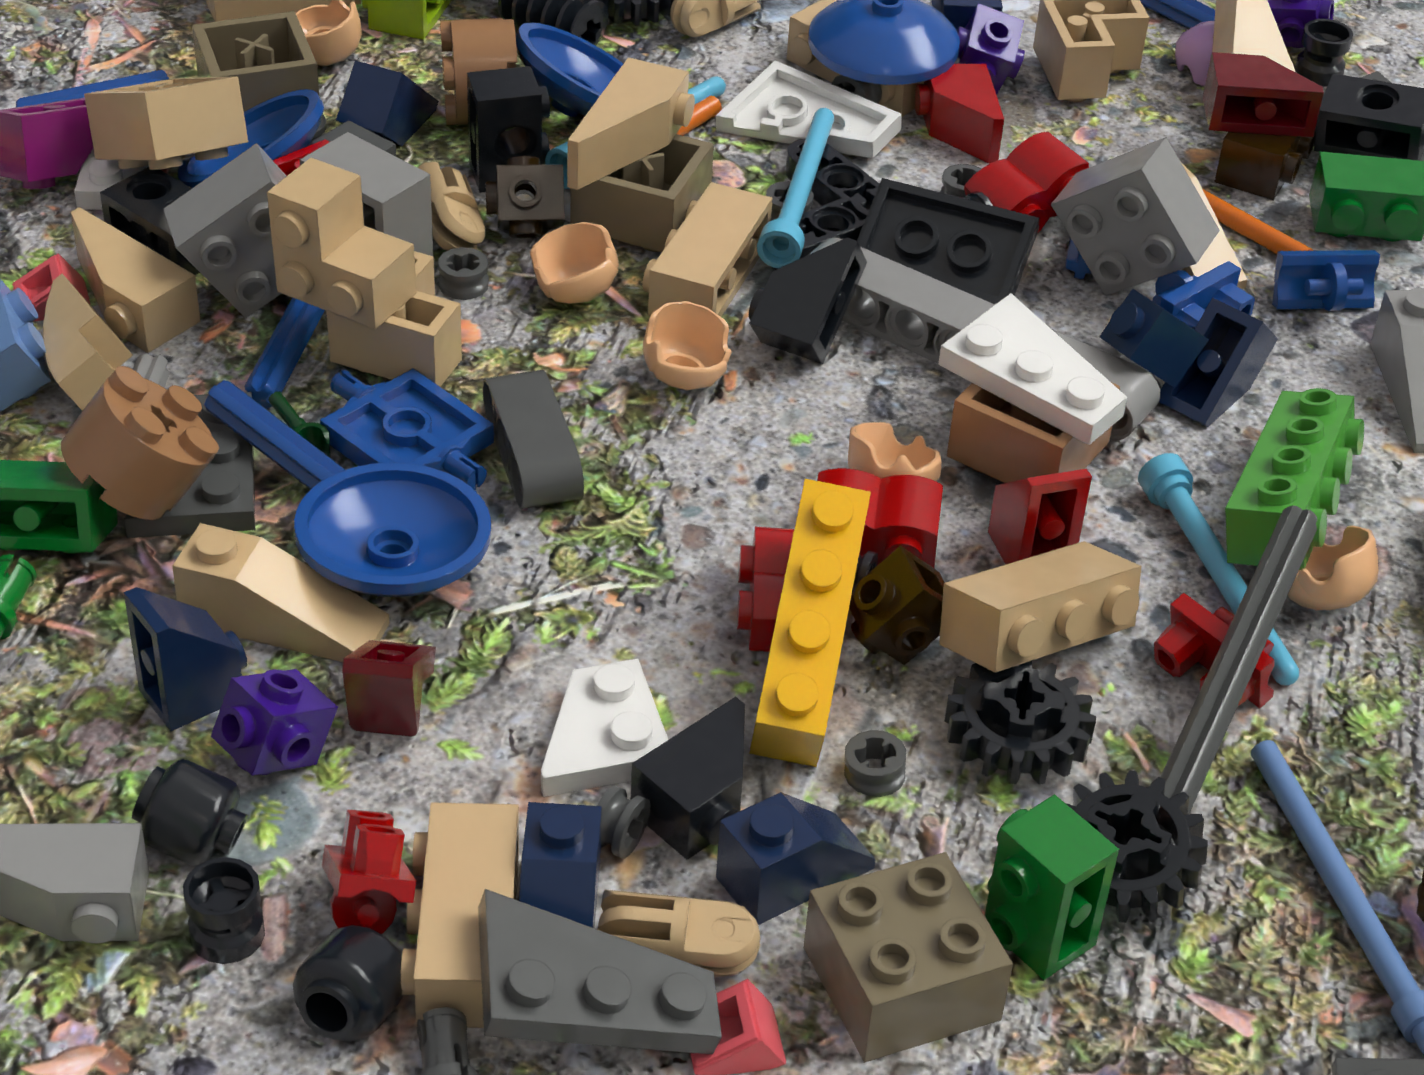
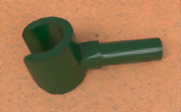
M280 391L271 394L268 401L286 425L331 458L330 437L327 427L316 422L306 423L303 418L299 417Z

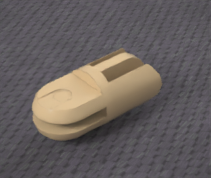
M674 0L671 6L670 18L673 27L680 33L690 37H700L760 11L761 5L757 2L759 0Z
M438 162L422 163L417 168L430 174L433 239L446 251L460 247L477 250V244L482 243L485 238V225L466 175H462L459 170L445 166L440 169Z
M606 889L603 892L601 902L603 913L600 915L597 930L713 971L714 976L717 977L738 975L752 965L758 954L761 939L759 926L756 919L744 906L729 901Z

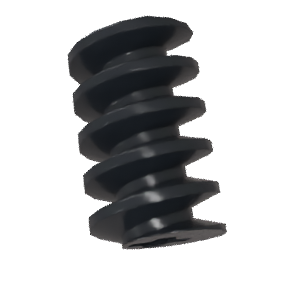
M498 0V12L501 18L513 19L515 28L519 29L524 23H541L569 32L595 46L603 37L608 24L609 14L607 6L599 0Z

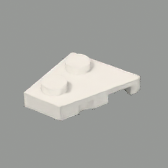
M638 659L573 669L541 768V792L543 797L631 781L632 763L668 740Z

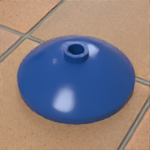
M837 0L821 10L813 18L808 34L810 50L824 66L854 80L882 85L918 83L943 74L957 60L960 45L959 35L953 24L940 11L920 0Z
M524 23L516 33L517 53L524 66H531L538 86H546L548 95L552 98L550 101L552 106L570 117H577L578 114L586 116L623 65L621 61L592 43L556 27L541 23Z
M296 90L271 98L245 111L244 117L248 143L228 146L229 156L210 160H196L195 156L185 158L182 162L183 165L178 170L179 180L190 188H194L256 143L272 160L309 146L322 120L324 104L314 90Z
M375 463L346 469L315 485L299 503L294 519V531L299 553L312 569L326 579L358 593L382 597H405L424 594L445 587L475 568L483 559L490 544L491 517L488 507L481 496L471 486L451 474L417 464Z

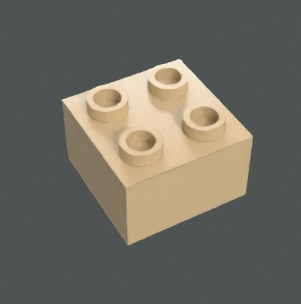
M238 76L173 78L84 94L95 158L98 160H118L119 169L138 168L148 165L151 170L172 168L183 165V158L194 156L196 160L223 158L229 156L228 146L248 143Z

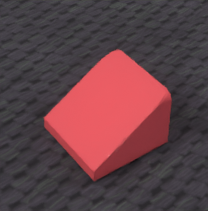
M59 253L53 255L12 284L13 290L20 288L33 303L38 313V318L33 322L44 320L46 303L53 280L61 274L70 281L90 304L83 277Z
M747 978L716 993L722 1038L713 1054L690 1053L694 1073L696 1075H730L771 1070L785 1065L786 1058L773 1006Z

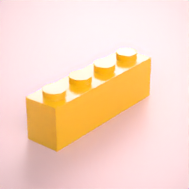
M810 479L804 480L749 754L817 767L828 723L871 494L870 491Z

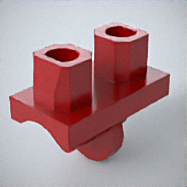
M1181 594L1170 604L1171 625L1154 642L1155 662L1173 677H1181L1197 662L1210 670L1235 615L1223 606L1219 607L1212 614L1187 594ZM1267 640L1238 706L1249 700L1260 709L1273 698L1274 690L1268 686L1269 676L1274 668L1275 660L1269 656L1274 646L1270 640ZM1208 673L1200 679V690Z
M347 810L342 846L326 844L324 846L322 867L334 889L330 900L332 918L338 928L355 925L371 928L382 934L393 923L397 911L396 899L404 903L414 902L416 879L402 860L405 834L401 829L393 827L394 818L389 813Z

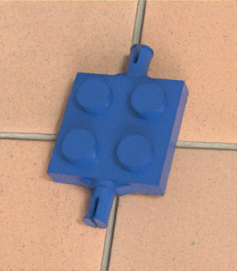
M414 368L391 381L373 386L365 385L347 370H341V375L336 373L332 378L331 390L348 402L344 407L320 419V424L326 426L329 431L330 445L358 466L375 463L423 465L451 474L464 481L474 490H476V485L480 487L484 483L487 470L469 457L494 443V424Z

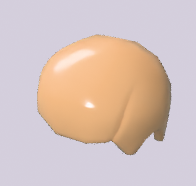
M332 0L329 5H314L296 12L317 65L329 66L344 61L356 51L362 36V30L355 2H351L349 8L342 0Z
M587 222L564 225L546 233L532 246L530 251L539 288L547 298H552L555 302L567 304L590 302L609 290L618 273L619 264L616 249L608 230L602 225Z
M687 301L663 304L652 312L643 340L642 350L649 371L653 372L657 379L668 386L686 391L711 387L727 370V364L732 350L728 349L729 326L723 318L707 307Z
M867 422L850 428L849 469L868 472L880 479L894 475L921 476L934 481L939 479L942 464L940 452L927 447L923 436H916L911 444L904 445L897 441L893 426L890 423Z
M1354 525L1347 526L1343 532L1342 541L1338 545L1331 546L1324 543L1322 547H1313L1305 569L1298 571L1288 593L1290 600L1302 607L1314 610H1335L1349 607L1368 595L1378 578V555L1372 531Z

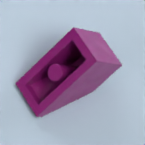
M85 98L0 110V176L22 181L23 188L42 189L53 187L56 185L55 178L77 174L94 148Z

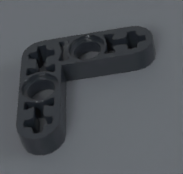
M805 139L796 140L787 148L786 176L790 181ZM827 143L811 188L814 194L813 199L821 206L804 212L799 227L804 233L805 243L799 259L809 255L828 238H850L857 241L880 184ZM824 229H836L840 231H828Z

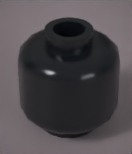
M181 759L175 761L166 770L157 766L152 771L138 796L132 812V819L142 824L144 842L147 846L191 866H197L210 860L216 850L229 855L243 831L248 815L236 810L240 799V790L234 781L189 760Z
M349 925L333 930L299 966L293 982L294 1000L304 1022L314 1032L326 1038L346 1042L368 1038L380 1028L403 998L401 988L402 956L398 948L386 936L371 928Z

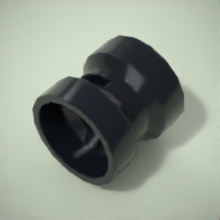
M1315 19L1306 23L1301 40L1304 50L1298 54L1295 65L1296 73L1322 87L1328 86L1332 74L1343 75L1346 65L1343 55L1349 52L1353 38L1351 28L1344 23L1331 19Z
M215 858L197 865L187 875L183 884L186 913L189 916L188 927L192 948L203 959L220 964L239 962L251 956L261 946L265 936L263 912L260 907L261 895L258 874L251 865L235 858Z

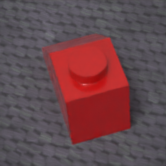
M953 64L943 74L924 81V84L916 85L915 111L917 115H923L929 136L987 163H992L999 159L1004 116L986 64Z
M1088 469L1030 477L995 485L988 534L1005 565L1079 543L1092 480Z

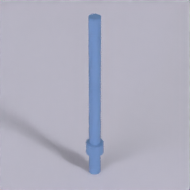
M1265 740L1256 744L1251 750V757L1393 1002L1391 1015L1406 1041L1416 1043L1424 1056V990H1420L1276 743L1272 740Z

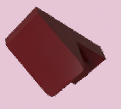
M369 640L343 658L342 674L348 720L351 729L361 732L415 736L419 731L422 685L434 673L436 647Z

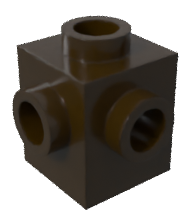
M518 156L508 158L507 165H497L496 181L486 182V214L497 215L498 230H509V236L512 238H537L542 236V229H557L564 226L563 164L540 165V159L537 157ZM527 194L532 197V200L521 201L516 196Z
M900 545L853 586L849 609L855 619L851 624V629L858 641L871 653L877 654L879 651H883L903 665L925 650L932 641L940 636L943 587L945 583L940 572Z

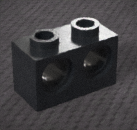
M147 167L100 192L104 222L192 274L200 273L176 249L164 213L165 207L192 188L160 169L151 170Z

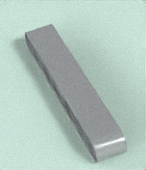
M836 237L828 238L810 254L843 239ZM861 247L867 264L842 321L939 363L941 345L995 304ZM1053 330L1105 378L1120 386V391L1127 396L1124 416L1112 426L1110 439L1122 440L1129 436L1157 406L1160 400V388L1156 379L1148 371L1135 364Z

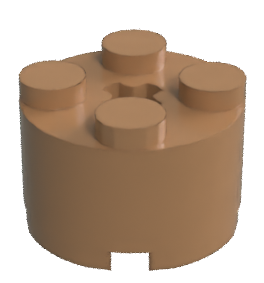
M513 19L440 20L442 52L452 51V56L442 57L443 86L445 90H454V94L445 95L446 126L468 125L467 72L516 67L518 62Z
M118 366L69 428L68 433L61 441V451L67 466L82 484L90 475L106 489L100 496L101 500L130 516L155 520L161 518L167 510L170 512L178 504L212 461L219 450V445L206 424L198 416L202 410V405L191 392L177 385H172L167 390L143 378L138 372L129 367Z

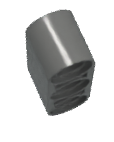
M545 370L484 378L482 391L486 418L494 424V441L519 508L526 509L581 500L584 496V478L580 457Z

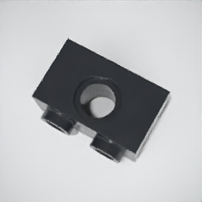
M531 66L467 72L469 165L479 193L486 192V182L496 181L497 165H507L508 158L531 156L539 158L540 165L545 164L546 155L550 148L547 134L542 132V119L550 117V101L546 86H538ZM515 127L509 131H505L508 128Z
M1332 74L1322 98L1316 123L1314 151L1420 160L1424 152V88Z

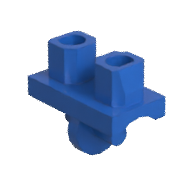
M1375 250L1278 251L1272 305L1276 309H1325L1327 311H1341L1343 308H1374V278L1379 265L1380 254Z
M1227 261L1199 277L1195 275L1190 276L1181 269L1158 277L1155 283L1156 295L1153 297V302L1195 329L1212 298L1250 316L1252 315L1255 298L1237 287L1241 268Z

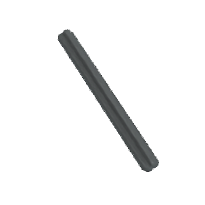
M1292 505L1282 511L1161 774V777L1165 779L1166 797L1171 798L1182 792L1189 796L1188 814L1193 807L1317 531V516L1311 510H1302ZM1159 824L1160 829L1167 831L1161 824Z

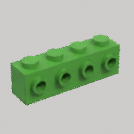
M1314 388L1303 392H1281L1225 507L1227 563L1258 566L1282 511L1292 505L1302 510H1311L1317 516V531L1299 570L1305 569L1313 547L1323 546L1327 529V515L1336 514L1340 497V484L1348 485L1352 471V455H1360L1363 447L1364 420L1355 419L1354 396L1338 395L1331 390Z

